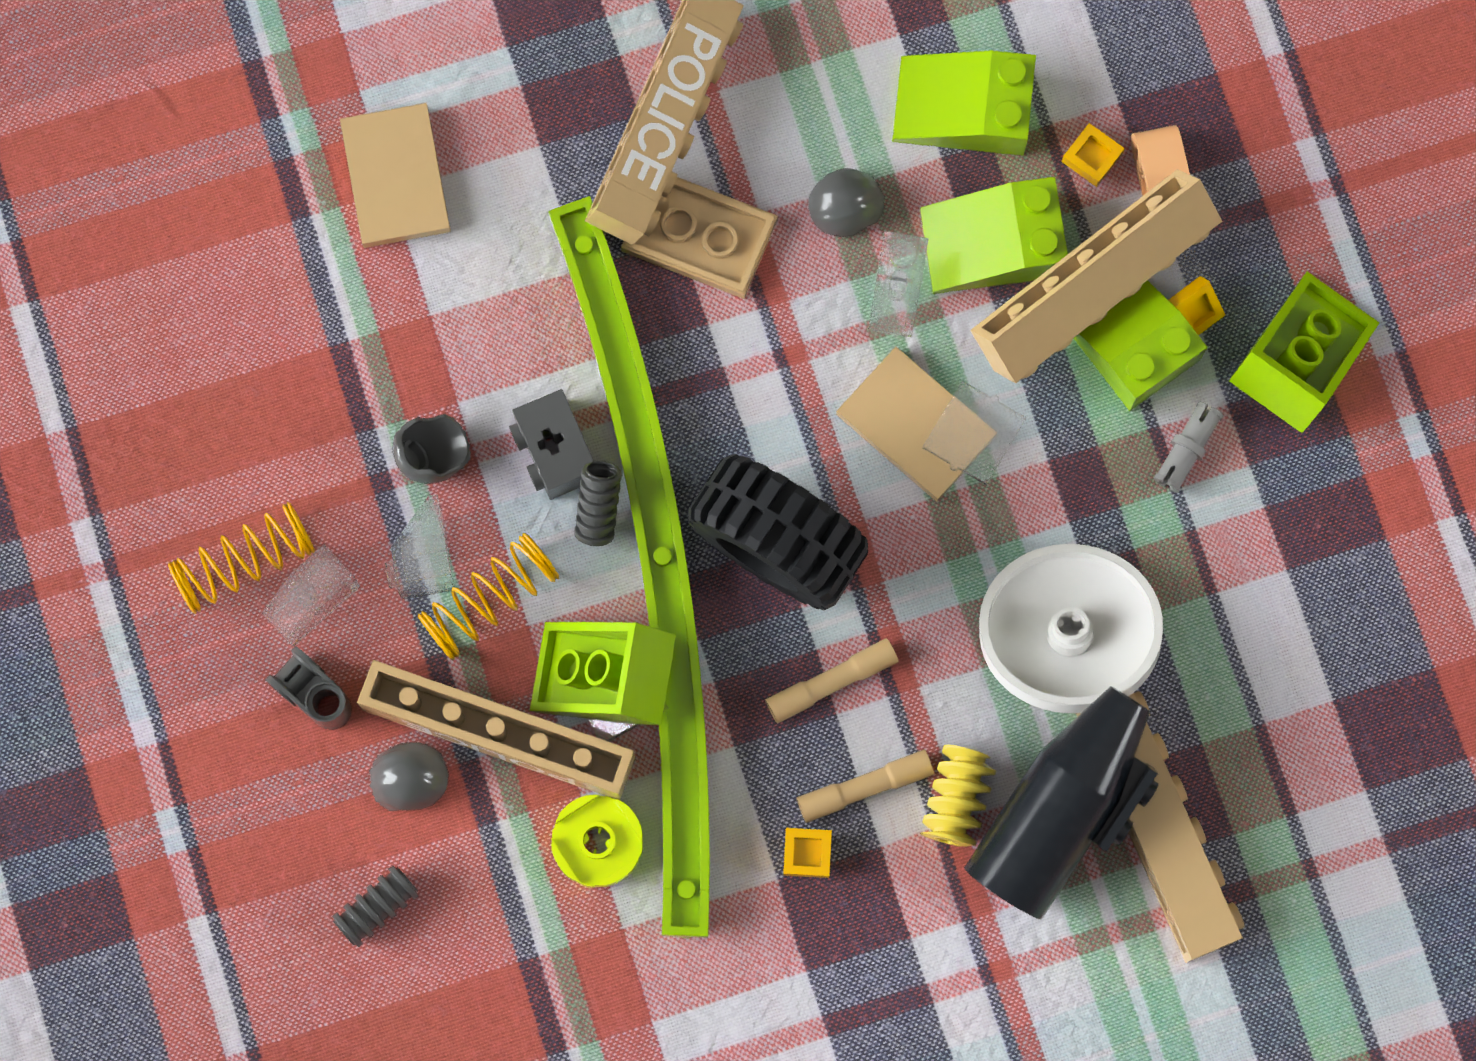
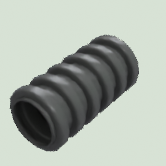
M592 461L585 464L581 469L582 479L580 480L579 502L577 504L578 514L576 515L574 535L583 544L604 546L611 543L615 536L614 528L616 526L617 505L619 503L618 494L620 492L622 472L613 463Z
M393 865L389 867L390 873L386 877L380 875L377 878L378 884L374 887L369 884L366 887L368 892L365 895H356L355 899L357 901L352 906L347 903L344 906L345 912L341 915L336 912L332 916L335 925L353 946L360 947L363 944L361 939L366 935L371 938L374 935L372 930L375 927H384V920L388 916L393 919L396 916L394 911L399 907L405 909L408 906L406 901L409 898L415 900L419 897L417 894L418 890L398 867L395 868Z

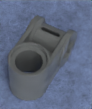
M295 646L291 650L293 656L275 676L269 675L265 681L294 707L300 708L322 728L335 730L343 727L349 721L352 714L350 699L325 674L326 672ZM328 696L339 698V707L336 712L328 716L319 715L318 706L322 699Z

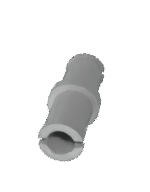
M1199 401L1197 403L1196 409L1182 433L1175 434L1171 441L1173 448L1159 472L1153 478L1164 488L1169 485V490L1178 493L1180 491V487L1195 461L1202 460L1206 453L1204 446L1218 422L1224 416L1214 407L1208 410V404Z

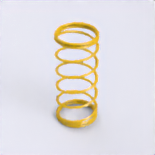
M287 501V504H283L282 507L294 529L301 554L275 519L268 513L264 515L279 565L274 561L248 525L243 524V533L257 576L247 566L228 538L221 535V544L233 576L235 588L223 575L208 552L199 546V555L211 587L213 599L202 588L182 559L177 558V560L168 563L169 570L192 613L201 612V606L184 570L210 603L216 604L217 592L206 559L231 591L238 593L240 588L239 581L227 546L246 572L254 580L260 582L261 570L249 534L270 563L276 569L282 571L283 560L271 523L297 557L304 559L305 552L309 556H311V553L315 554V548L291 502Z
M523 533L522 536H519L522 546L518 543H510L511 554L526 582L502 560L491 557L490 564L508 599L479 573H471L472 583L489 615L464 591L452 587L453 599L471 632L439 603L433 602L432 610L443 632L425 611H421V614L418 613L421 623L451 660L459 657L460 653L436 607L442 610L474 641H479V636L464 611L456 592L474 606L492 625L498 626L499 624L480 590L475 576L485 583L513 611H518V606L502 580L495 562L506 569L530 594L537 596V590L524 570L514 546L530 558L551 582L559 579V574L552 563L528 534Z

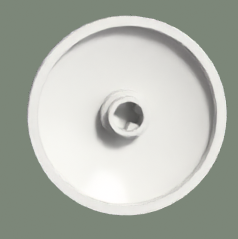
M1051 545L1020 556L1007 565L993 580L984 596L980 610V645L984 659L995 678L1010 693L1022 701L1053 712L1082 713L1110 686L1130 696L1146 681L1153 671L1162 645L1163 616L1161 606L1147 579L1123 558L1109 551L1088 545Z

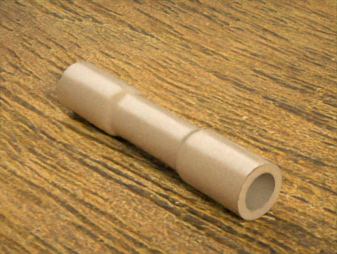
M885 638L852 655L847 661L807 681L798 682L765 699V702L772 717L778 724L812 707L818 700L856 681L865 680L898 663L899 660L891 643Z
M924 749L889 762L880 769L839 784L834 783L796 797L803 819L805 823L840 811L854 802L933 776L934 770L929 756Z

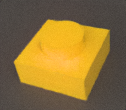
M1089 123L1064 154L1061 162L1098 187L1122 156L1125 148Z
M1201 276L1168 299L1181 312L1198 335L1225 316L1210 281Z
M786 828L783 876L829 878L832 830Z

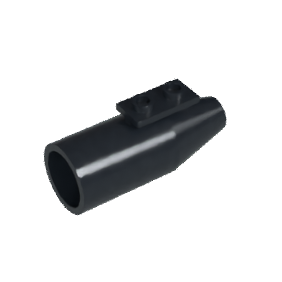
M1110 686L1039 752L964 867L965 871L1009 904L1032 917L1043 919L1092 842H1095L1098 847L1106 852L1112 843L1119 846L1133 825V822L1128 818L1136 806L1140 804L1145 807L1156 792L1159 783L1155 782L1154 779L1158 773L1152 766L1147 763L1145 764L1135 757L1150 711L1126 694Z

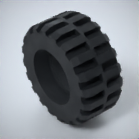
M732 454L721 459L688 510L689 525L706 542L718 549L720 553L736 562L744 570L757 576L758 579L775 587L778 591L795 598L805 605L809 604L816 609L826 610L836 605L868 555V540L865 536L861 535V531L856 526L849 523L847 518L837 513L829 504L815 497L804 487L795 484L779 472L776 473L759 462L756 463L745 456L740 457L737 454Z

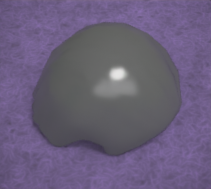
M841 168L827 174L816 184L809 195L808 209L814 224L825 234L835 237L855 236L866 227L874 225L879 221L880 217L884 214L885 195L879 188V183L869 173L851 168Z
M446 414L432 418L417 417L404 424L394 435L392 453L395 463L405 477L418 483L433 484L446 481L463 469L471 459L470 444L468 443L466 432L455 418Z
M406 742L390 747L377 755L372 768L369 770L371 781L369 786L373 790L372 795L375 797V801L388 811H414L428 808L443 796L448 785L449 771L442 754L435 748L420 742Z

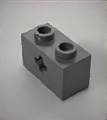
M560 389L513 409L516 423L510 425L509 429L518 450L527 448L533 460V464L526 467L536 491L545 488L549 499L552 500L580 488V480L582 479L581 469L585 464L594 460L563 390ZM552 438L554 443L558 444L559 452L551 455V452L545 447V440Z

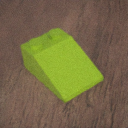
M990 50L901 56L892 142L1024 156L1029 133L1036 55Z
M1055 177L1011 182L920 207L933 294L1034 281L1068 255Z
M1306 272L1243 359L1229 382L1303 433L1327 404L1379 325V322L1315 276Z
M1148 280L1142 284L1137 293L1124 298L1107 311L1106 316L1100 322L1088 326L1074 337V340L1129 411L1198 363L1207 349L1206 344L1181 312Z
M545 622L530 711L627 724L661 725L676 634L636 622Z

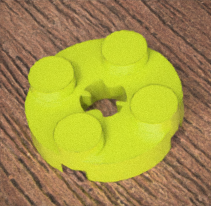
M586 795L572 801L559 813L552 831L551 849L556 863L568 878L587 888L608 887L621 882L635 869L643 853V832L637 816L624 802L608 796ZM595 828H598L599 834H601L603 829L610 835V839L605 842L607 850L600 854H597L596 849L591 853L584 846L590 841L587 833Z

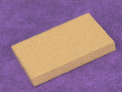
M427 103L341 118V129L363 248L451 232Z
M677 177L666 198L661 196L655 210L661 212V215L651 235L647 236L644 234L633 245L623 241L621 251L745 299L777 223L778 216Z
M896 346L836 411V415L936 502L997 435L994 430Z

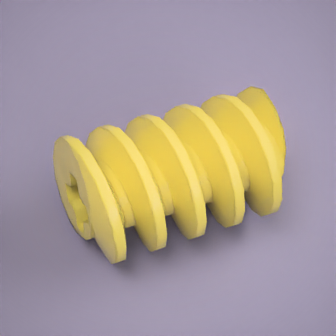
M944 745L942 753L952 761L939 762L937 770L946 778L936 779L932 785V788L942 796L930 797L927 803L938 814L924 815L922 823L933 832H922L920 834L954 846H976L977 841L967 835L966 830L981 828L982 823L973 818L971 812L986 810L987 806L976 799V794L991 792V788L980 781L981 776L995 775L996 770L985 763L986 759L990 757L984 753L965 747Z

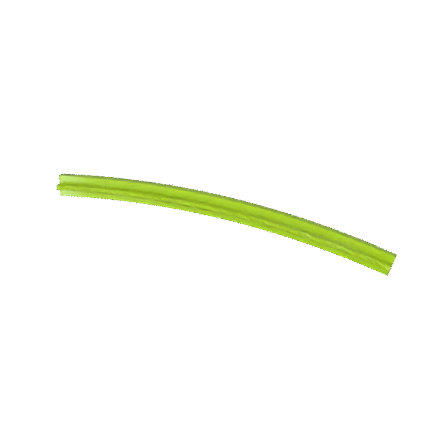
M588 196L549 210L548 213L582 310L611 414L636 533L649 627L676 634L665 707L663 709L661 725H659L663 804L662 936L690 939V937L708 938L710 838L707 751L699 653L684 543L668 459L642 353L603 230L585 222L593 203L591 197Z

